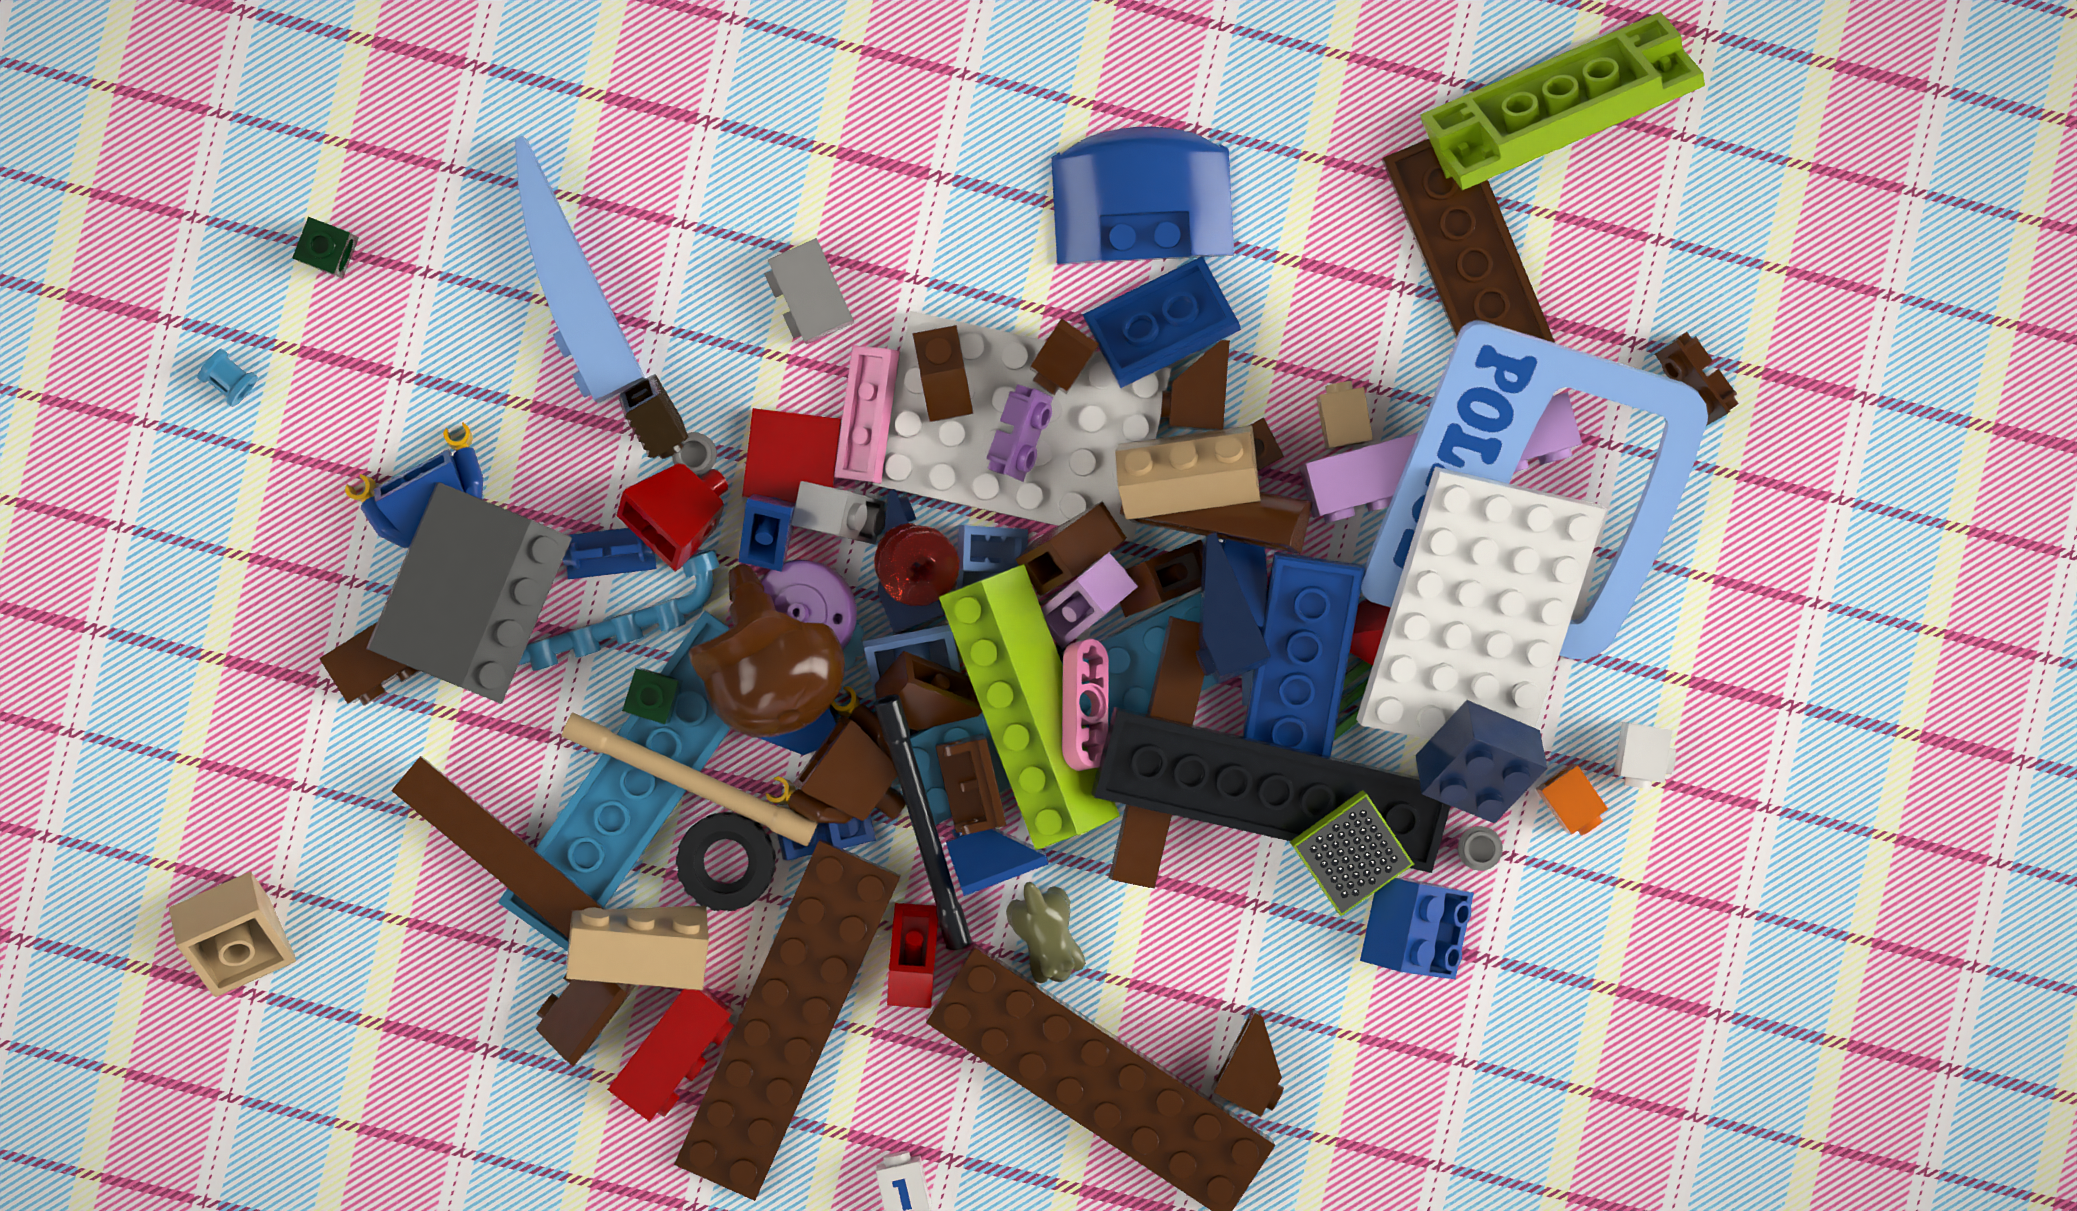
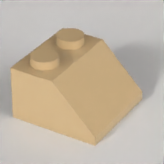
M251 871L169 907L176 946L214 997H218L296 962L295 954L273 904Z

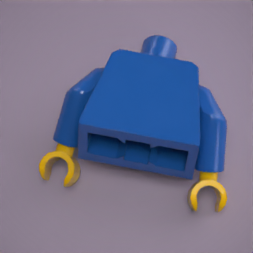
M462 422L465 437L461 441H452L447 428L443 432L444 439L449 447L456 450L453 455L447 449L378 487L372 478L359 474L360 478L365 482V490L360 495H357L353 486L349 484L345 486V492L349 498L362 502L360 509L379 537L404 549L409 548L436 482L482 499L484 477L475 450L469 447L472 444L473 435L467 424Z

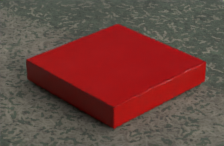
M753 408L742 497L749 498L752 494L796 503L801 481L834 488V474L842 419Z

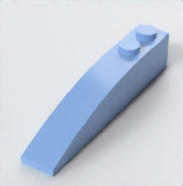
M521 136L515 139L518 188L526 234L538 279L554 321L559 329L558 332L553 334V337L564 358L572 355L579 369L578 372L572 375L583 397L586 398L591 395L595 402L601 403L646 378L528 140Z

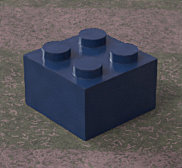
M1469 700L1462 704L1415 755L1421 793L1494 824L1548 769L1539 729Z

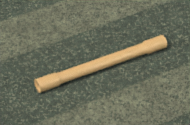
M574 712L571 713L561 735L563 738L592 751L605 753L763 824L771 831L808 847L818 823L782 806H775L619 736L611 732L607 727Z

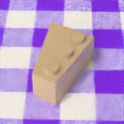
M703 905L628 909L586 908L584 910L572 911L566 979L703 990L709 944L707 907Z

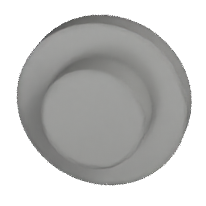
M690 432L687 433L689 438L683 441L684 447L672 455L674 465L677 463L685 464L699 477L713 468L717 459V450L709 437L702 433Z
M1472 827L1466 830L1459 839L1458 855L1461 861L1473 870L1485 871L1491 869L1499 862L1502 856V841L1498 834L1488 827Z

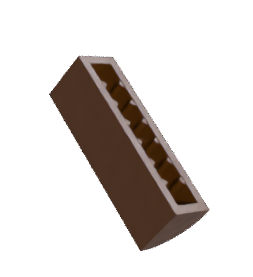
M1260 492V501L1128 520L1134 523L1202 536L1216 532L1218 539L1301 554L1313 502ZM1121 505L1119 514L1125 517L1123 506Z

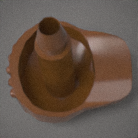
M746 564L737 565L728 573L729 599L733 602L730 605L729 613L734 627L710 641L691 648L688 654L690 662L696 673L704 681L706 695L713 711L730 729L753 738H769L798 731L816 721L832 704L842 687L845 667L843 649L833 629L826 624L800 622L784 613L776 611L772 597L764 593V586L753 569Z

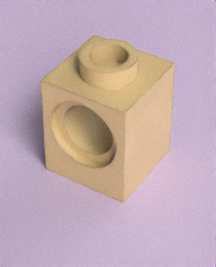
M1352 381L1326 385V394L1316 397L1325 450L1372 441L1373 435L1364 387L1353 389Z

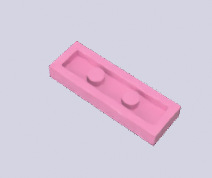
M852 345L835 478L881 484L900 351Z

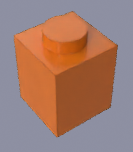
M1571 763L1535 788L1563 830L1571 835L1578 831L1582 836L1592 831L1603 822L1600 815L1608 810L1592 784L1576 764Z

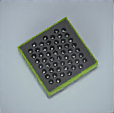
M1363 790L1289 842L1340 916L1347 913L1414 865L1371 799Z

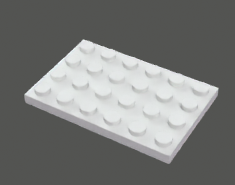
M910 311L896 375L881 484L872 483V485L1055 526L1065 523L1103 501L1127 537L1125 541L1134 542L1137 523L1126 520L1124 516L1119 514L1122 502L1117 482L1115 450L1119 444L1156 439L1161 419L1162 391H1167L1172 368L1164 367L1120 389L1102 353L1095 352L1069 392L1065 394L1058 390L1055 395H1052L1032 381L1036 373L1030 370L1032 362L1046 340ZM957 325L974 414L929 422L912 333ZM1017 384L1037 389L1053 397L1050 422L1041 431L1036 445V462L1031 471L1026 473L1024 482L1006 474L1003 475L987 469L990 460L986 459L996 430L1012 434L1014 426L1003 423L1000 419L1009 392H1014Z
M1435 467L1356 718L1359 724L1430 740L1462 704L1469 700L1536 728L1606 509L1602 505Z

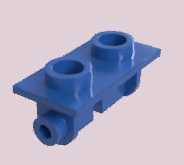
M629 528L568 535L572 539L563 558V564L567 567L568 580L657 569L655 552Z

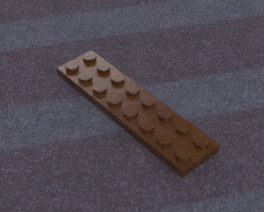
M819 839L676 1158L675 1166L751 1200H756L900 880V874Z

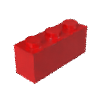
M704 987L703 990L683 989L607 1090L649 1122L657 1113L665 1118L681 1097L674 1090L685 1077L692 1082L706 1064L707 1060L701 1054L711 1041L719 1047L735 1026L728 1020L735 1010Z

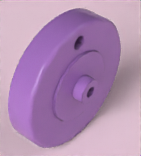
M793 560L784 563L782 572L770 570L760 580L764 586V593L772 597L776 611L784 613L800 622L826 624L833 629L844 650L855 629L857 607L849 584L836 570L815 561Z

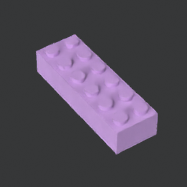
M1568 392L1552 396L1514 472L1528 469L1527 460L1538 457L1540 465L1572 457L1571 448L1582 445ZM1418 433L1299 466L1307 499L1313 502L1311 509L1312 517L1323 516L1325 524L1355 516L1353 507L1366 504L1368 512L1389 507Z

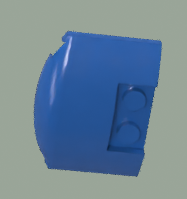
M1155 126L1129 127L1092 135L1074 144L1061 155L1059 152L1051 158L1057 265L1199 258L1201 256H1234L1229 148L1221 144L1218 146L1206 138L1189 131Z

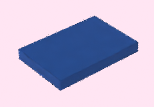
M1203 256L1082 314L1092 336L1099 344L1098 347L1120 389L1241 330L1238 319Z

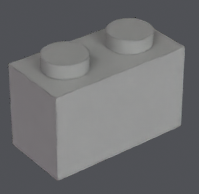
M817 238L768 259L772 270L764 274L774 297L783 295L790 311L782 315L793 339L802 336L807 345L855 323Z

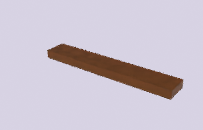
M1169 616L1147 710L1148 715L1193 725L1205 675L1196 656V651L1201 649L1198 644L1200 622ZM1125 805L1109 873L1111 880L1155 889L1172 817L1171 814Z
M420 756L391 790L568 939L572 911L584 910L586 908L605 909L423 756Z

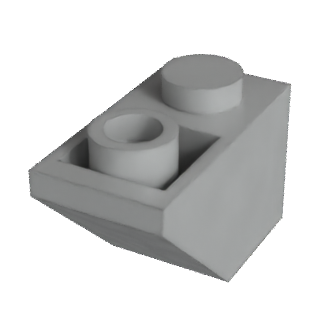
M801 481L791 525L876 545L877 536L882 532L885 525V512L883 510L885 501L850 491Z

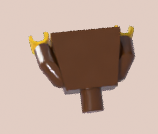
M845 686L843 689L852 697L851 702L843 707L837 705L835 701L831 704L842 717L793 783L779 776L773 778L783 783L785 787L784 794L777 798L766 793V798L770 802L779 805L788 804L791 810L816 823L846 824L854 817L864 821L874 808L893 820L900 814L906 803L903 794L891 786L897 777L889 746L884 740L877 715L866 705H860V699L854 690L849 686Z

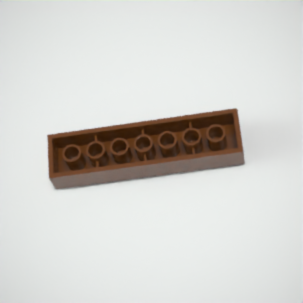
M976 943L926 1018V1024L1211 1211H1233L1276 1146L1270 1136Z

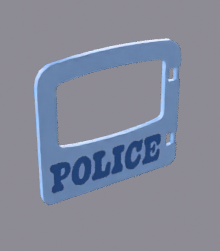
M1484 321L1467 323L1458 334L1365 564L1361 586L1362 594L1371 602L1388 607L1392 606L1435 467L1510 483L1521 455L1554 393L1561 388L1575 389L1665 418V426L1658 451L1630 525L1598 591L1585 613L1578 619L1570 620L1559 656L1581 660L1599 655L1612 644L1666 537L1685 490L1708 422L1706 403L1694 388L1683 382Z

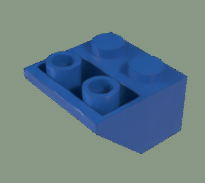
M1394 878L1374 893L1360 961L1403 973L1456 980L1458 966L1462 960V947L1466 928L1471 917L1474 893L1409 878Z

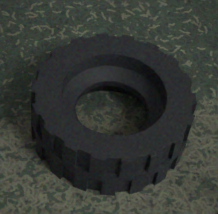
M714 813L699 820L689 828L678 846L676 865L679 882H682L684 891L688 896H692L699 905L711 908L710 910L730 912L751 905L767 890L775 873L776 853L769 834L767 835L763 826L758 822L737 813ZM723 839L738 842L745 849L748 856V867L743 877L736 882L728 884L713 880L706 872L704 866V857L707 849L716 841Z

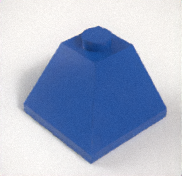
M954 828L951 830L953 838L945 842L964 896L1049 865L1045 850H1035L1034 845L996 828L962 835V832L956 833Z

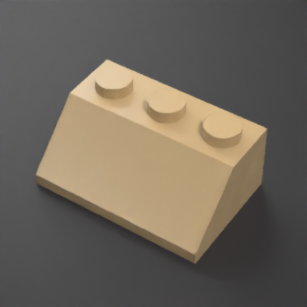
M1252 425L1119 444L1115 450L1118 489L1126 520L1260 501Z

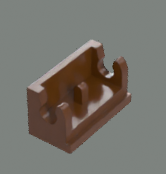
M984 734L936 744L935 748L955 832H962V835L1007 826L988 743Z

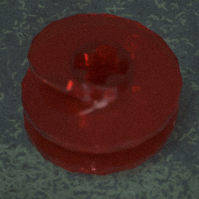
M914 523L900 524L888 530L877 545L874 556L876 576L885 591L898 602L909 606L929 605L940 600L939 596L947 594L953 588L959 576L960 560L955 547L944 534L935 528L922 525L917 526ZM915 562H918L919 564H921V566L917 568L916 566H913V564Z

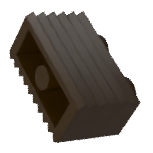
M656 374L647 377L620 393L619 401L624 418L628 420L629 427H632L633 433L637 435L638 442H641L643 450H646L647 457L656 458L659 456L661 459H666L684 447L683 441L689 438L684 422Z

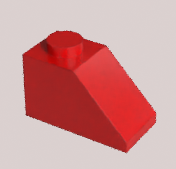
M895 903L888 971V1006L932 1008L938 930L936 905Z

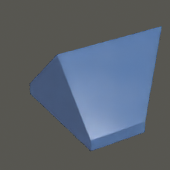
M959 525L956 590L1019 566L1015 559L1028 547V529Z

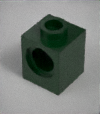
M308 216L292 259L343 279L359 237Z
M635 668L622 711L661 724H669L683 680L645 668Z

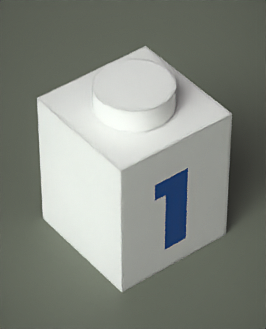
M909 1151L884 1156V1163L876 1167L884 1211H932L921 1156L910 1157Z

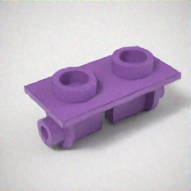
M1017 384L1014 392H1009L1000 421L1012 425L1014 428L1012 434L996 430L986 458L990 460L987 469L1003 475L1006 474L1024 482L1026 473L1031 471L1036 462V445L1041 431L1050 422L1053 397L1037 389H1031Z

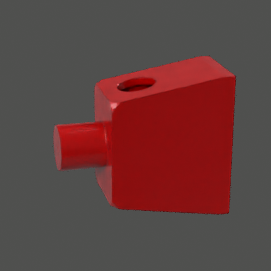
M677 463L626 488L622 492L616 516L676 572L719 525L725 506L719 496L728 490V483L725 477L716 469H711L699 478L685 464Z

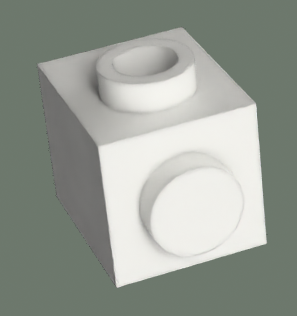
M1622 722L1613 774L1624 776V785L1651 790L1652 781L1665 783L1666 774L1672 775L1676 762V749L1670 748L1673 730Z

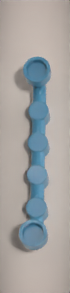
M715 549L692 555L682 566L686 577L695 576L696 587L689 595L670 599L638 611L628 612L596 624L579 627L557 636L527 644L519 665L531 663L532 670L537 671L558 664L556 654L573 649L575 657L579 658L600 651L599 641L616 636L618 645L644 637L641 628L658 623L662 632L685 625L684 615L703 607L711 597L714 588L712 570L720 567Z

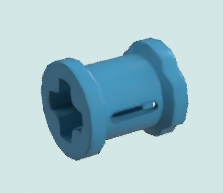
M220 348L202 366L197 378L203 383L209 382L227 397V404L235 407L252 390L258 376L253 372L246 373L228 358L229 353Z

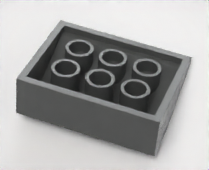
M436 482L366 649L502 704L572 537L460 490Z

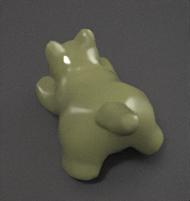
M1027 882L1024 885L1023 892L1025 900L1015 899L1007 906L1006 916L1008 924L1027 943L1030 971L1034 981L1042 984L1050 978L1055 982H1064L1070 977L1072 969L1076 971L1082 970L1086 964L1082 950L1068 929L1071 901L1062 888L1052 886L1048 888L1046 893L1041 894L1040 889L1034 883Z

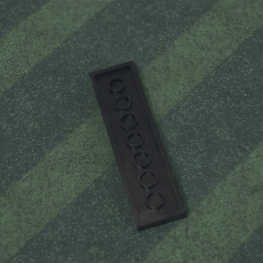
M1114 707L1101 754L1100 766L1097 769L1091 794L1099 799L1292 841L1363 790L1414 863L1410 868L1429 873L1433 871L1451 808L1450 805L1423 795L1421 793L1419 777L1117 707Z

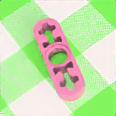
M1086 639L1072 643L1065 649L1063 655L1062 753L1066 763L1077 771L1100 766L1101 754L1108 732L1109 660L1105 647L1095 639ZM1083 658H1084V659H1087V660L1089 661V663L1084 662V661H1083ZM1082 693L1086 694L1091 702L1092 708L1089 716H1086L1081 711L1079 705ZM1089 725V728H1081V726ZM1082 746L1088 748V752L1082 750Z

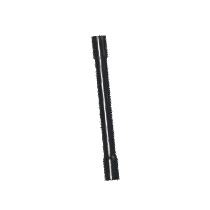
M897 694L887 695L877 699L874 702V707L884 740L889 746L937 907L936 915L946 949L959 950L970 945L972 939L962 906L958 902L911 744L910 729L900 696Z

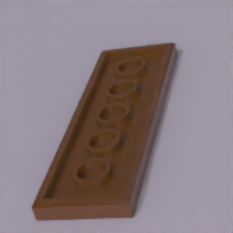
M1429 139L1383 157L1381 159L1455 339H1457L1462 327L1467 323L1484 321L1555 343L1489 181L1485 180L1480 184L1462 190L1453 177L1446 179Z

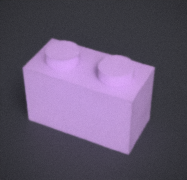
M1109 552L1041 608L1051 636L1062 649L1138 587L1129 577L1124 567Z

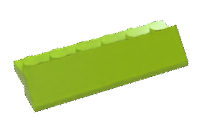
M1659 12L1424 112L1420 116L1446 179L1453 177L1460 188L1464 190L1705 86L1703 71L1683 49L1681 34L1663 13Z
M1019 565L939 596L1035 850L1076 835L1080 836L1119 817L1120 814L1115 802L1095 798L1091 794L1098 767L1077 771L1072 769L1063 757V665L1025 565ZM1082 746V750L1088 752V748Z

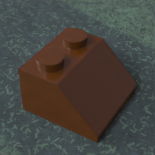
M565 974L563 979L569 985L560 997L551 993L538 1010L536 1015L542 1018V1021L536 1027V1030L565 1061L574 1067L637 985L566 979Z

